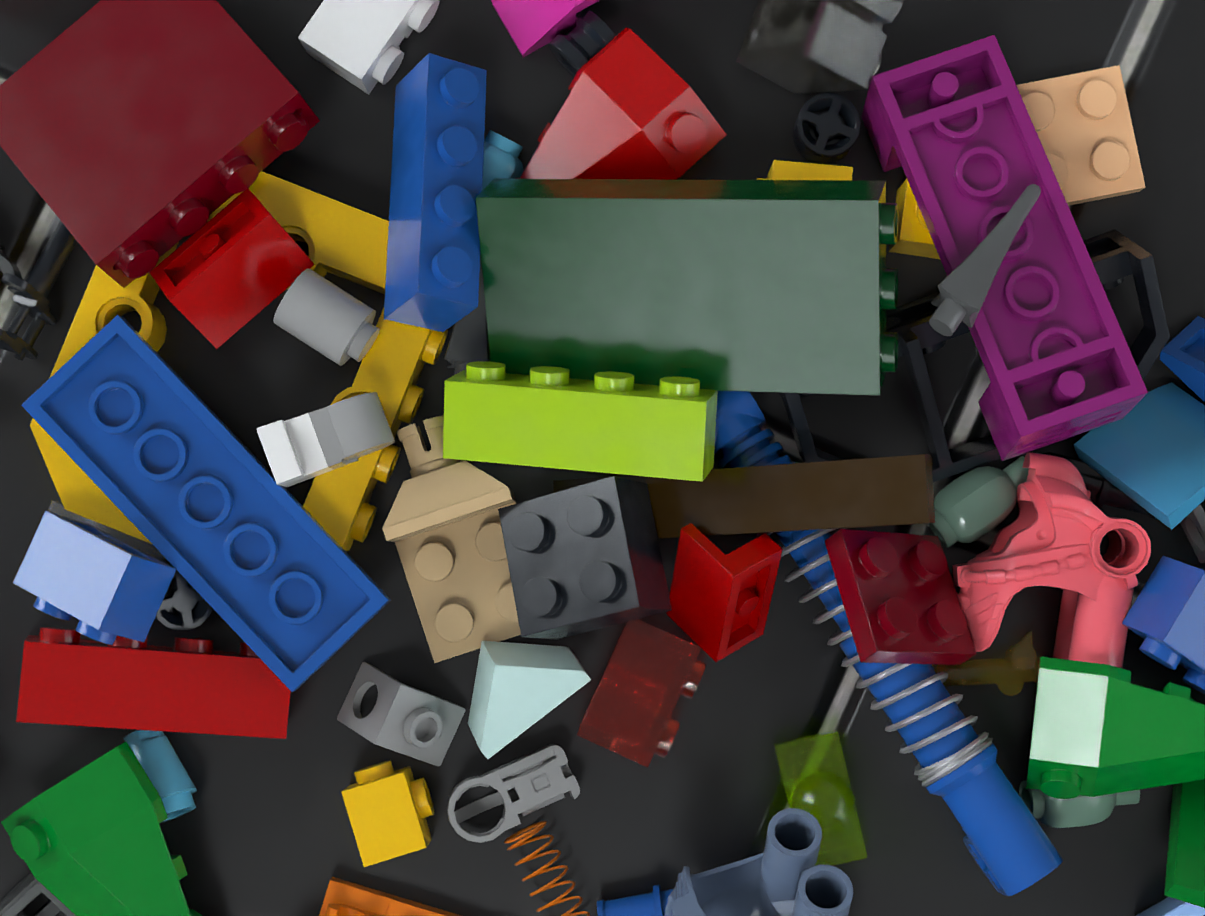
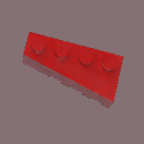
M40 627V636L28 635L24 641L16 722L286 739L291 691L245 642H240L239 653L213 651L214 640L189 637H174V647L147 645L148 635L145 642L117 636L114 644L109 645L95 640L80 639L81 633L75 629Z

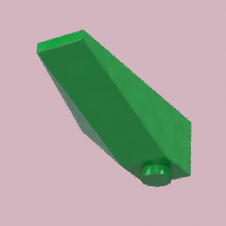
M1040 657L1026 788L1041 790L1044 794L1058 799H1071L1079 795L1095 797L1204 780L1205 704L1198 703L1190 698L1191 688L1169 682L1163 688V692L1130 683L1131 671L1115 666Z
M127 742L115 747L41 793L1 821L10 837L14 851L25 861L33 876L76 916H202L195 910L188 908L179 882L180 879L188 875L181 855L170 856L159 823L168 819L162 799Z

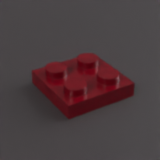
M840 529L825 540L860 662L960 665L976 655L966 617L962 611L948 568L947 558L938 536Z

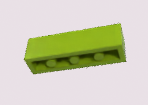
M476 361L467 363L466 370H462L445 380L444 459L703 482L714 467L718 390L700 389V380L663 377L660 378V386L634 384L633 374L614 371L595 373L594 380L569 378V369L552 366L530 368V375L506 373V365L503 363Z

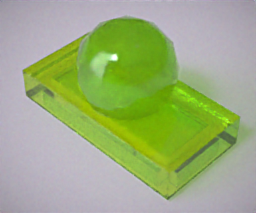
M833 730L774 744L788 808H797L809 812L818 820L821 826L822 840L816 865L834 866L868 858L856 811L855 795L851 789L838 731Z

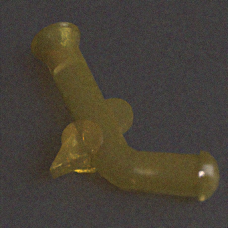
M1028 631L1018 644L1008 648L1005 658L967 660L960 665H931L934 667L936 674L940 672L948 673V678L943 683L945 687L997 684L1001 693L1014 696L1021 692L1024 682H1038L1040 656H1037L1036 651L1033 649L1032 631Z

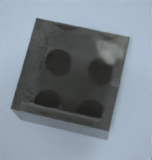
M759 0L736 62L792 93L867 90L872 76H875L882 61L881 51L887 34L881 32L884 24L892 23L899 13L904 0Z

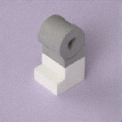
M377 392L357 395L286 421L279 420L256 428L276 484L284 487L295 485L359 461L358 458L383 449L395 442Z

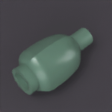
M1021 456L1003 470L990 466L975 468L958 477L939 491L934 500L935 523L927 524L946 548L957 541L968 544L977 541L996 528L1011 514L1017 501V487L1019 484L1026 482L1029 469L1022 468L1024 456Z
M1027 780L1022 781L1019 787V795L1035 819H1038V821L1050 828L1081 827L1096 824L1107 819L1115 806L1138 804L1140 801V790L1095 797L1079 795L1071 799H1058L1044 794L1041 790L1026 788Z

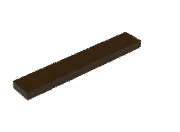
M927 454L712 469L703 482L633 475L617 476L647 484L658 539L680 537L681 528L690 523L705 536L935 523L931 455ZM608 477L554 480V493Z

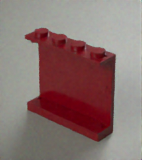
M100 0L0 85L1 148L94 263L123 288L134 279L148 274L156 266L161 256L182 238L200 230L207 222L209 215L234 194L248 189L264 168L284 151L292 150L305 139L308 131L320 122L300 93L216 0Z

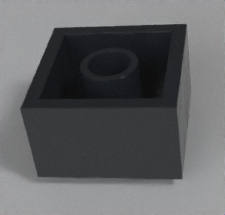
M611 476L498 509L521 637L558 640L672 611L646 483Z

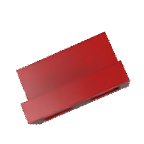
M248 188L149 273L168 300L218 349L291 286L304 270L310 269L315 264Z
M692 523L682 527L669 595L672 611H668L666 614L715 662L720 661L764 634L783 549L764 533L725 555Z

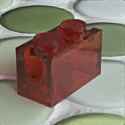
M641 619L626 622L579 725L577 735L646 767L649 766L654 754L665 758L680 725V722L670 718L680 695L689 699L693 697L706 668V663L697 660L701 647Z

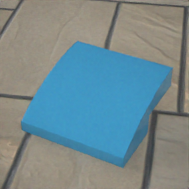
M1172 382L1148 392L1123 419L1090 430L1074 444L1077 456L1081 461L1171 530L1205 500V405Z

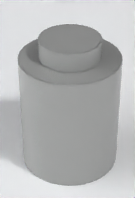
M309 268L304 270L292 283L281 300L273 319L274 324L340 366L344 365L350 357L360 362L374 344L380 331L378 327L372 324L376 316L374 309Z

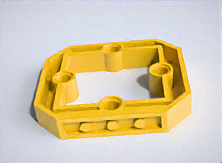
M263 171L258 174L255 182L249 187L250 191L294 241L308 244V257L315 264L310 268L322 277L329 272L385 294L389 221ZM242 192L234 194L232 197H230L225 203H223L218 209H216L211 215H209L207 222L210 221L215 215H217L222 209H224ZM178 243L159 258L156 266L176 250ZM97 265L95 266L50 377L117 314L122 316L127 312L137 311L142 322L139 334L156 352L160 350L165 342L167 327L164 316L153 305L160 287L150 273L134 279L123 288ZM383 308L376 325L380 329L379 334L363 358L352 387H348L337 394L331 405L357 395L377 392L395 439L401 422L411 424L417 414L424 395V389L416 386L425 362L432 365L436 364L444 347L448 330L439 332L385 320ZM33 418L30 424L31 430L64 509L152 544ZM391 444L358 458L359 461L314 478L303 507L346 552L350 550L354 540L363 543L366 539L377 511V507L370 505L369 501L377 481L379 480L384 483L389 481L400 455V447Z

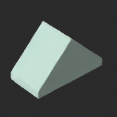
M495 641L481 642L468 726L480 751L487 759L491 758L591 681L569 647Z

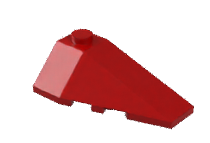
M626 27L578 70L568 87L571 91L552 124L547 123L537 140L540 144L521 177L515 179L677 180L727 134L690 85L637 34Z

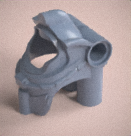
M789 808L778 812L770 820L764 853L697 874H690L689 866H684L682 873H679L677 876L678 882H676V887L668 896L665 916H848L854 893L853 885L850 878L841 869L831 865H816L822 840L821 826L818 820L809 812L802 809Z

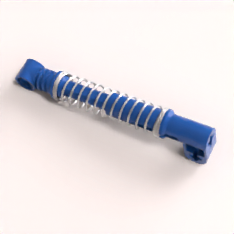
M718 391L714 458L723 457L718 462L720 469L797 463L793 462L789 455L779 456L784 448L780 442L770 443L775 437L771 429L761 430L766 424V420L756 401L748 391ZM836 529L775 532L784 545L781 557L789 553L798 566L785 576L784 581L790 582L801 575L805 576L811 588L800 596L799 602L805 603L816 596L819 597L825 609L813 619V624H820L830 618L834 619L840 629L828 639L827 645L832 646L841 642L839 646L846 655L841 666L848 667L853 665L861 677L857 681L856 688L867 687L875 698L871 703L870 709L879 710L882 708L890 719L886 724L885 731L892 732L897 730L904 740L899 753H913L919 762L915 767L914 775H918V780L922 781V786H925L930 794L942 796L966 834L963 837V841L967 849L994 888L1005 896H1012L1033 885L1057 868L1063 862V859L996 763L998 749L992 743L993 738H988L989 733L987 732L977 735L972 726L977 722L978 716L971 715L966 718L958 707L963 695L954 694L951 696L943 685L948 678V673L940 672L936 674L931 664L860 662L825 544V540L831 536L829 532Z

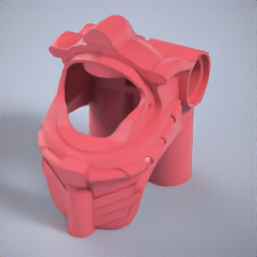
M1027 452L1022 467L1029 469L1027 480L1017 487L1018 517L995 535L988 550L976 555L975 558L967 563L952 565L953 583L960 587V592L957 595L966 617L975 651L982 652L991 646L998 634L1005 610L1016 593L1025 587L1031 586L1058 587L1063 590L1053 658L1106 664L1122 668L1128 628L1122 622L1132 606L1133 587L1138 586L1136 574L1140 573L1150 558L1151 541L1146 531L1138 523L1124 518L1108 517L1090 500L1091 492L1086 489L1082 475L1078 468L1070 461L1058 456ZM1105 534H1107L1109 546L1107 552L1102 557L1100 554V543Z

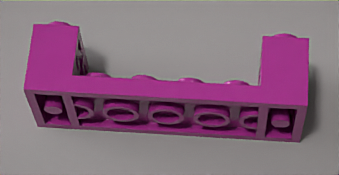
M995 35L872 76L861 116L883 171L886 172L901 166L903 167L947 276L997 226L1027 186L1036 184L1041 188L1038 200L1024 220L1001 263L973 327H968L991 381L978 403L1001 460L1004 461L1123 419L1148 391Z

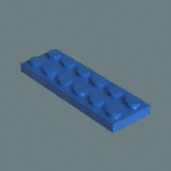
M117 314L21 405L291 692L301 687L391 601L386 593L284 486L276 484L273 474L120 315Z

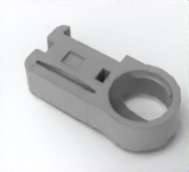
M549 744L480 776L464 779L450 793L446 809L449 822L458 835L468 841L482 843L494 840L504 831L521 824L518 817L520 813L522 816H526L565 798L564 793L568 791L570 796L576 799L580 794V787L568 766V759L564 750L556 744ZM491 786L498 791L454 811L456 801L469 788ZM501 804L504 805L502 818L497 826L488 832H468L459 825V823Z

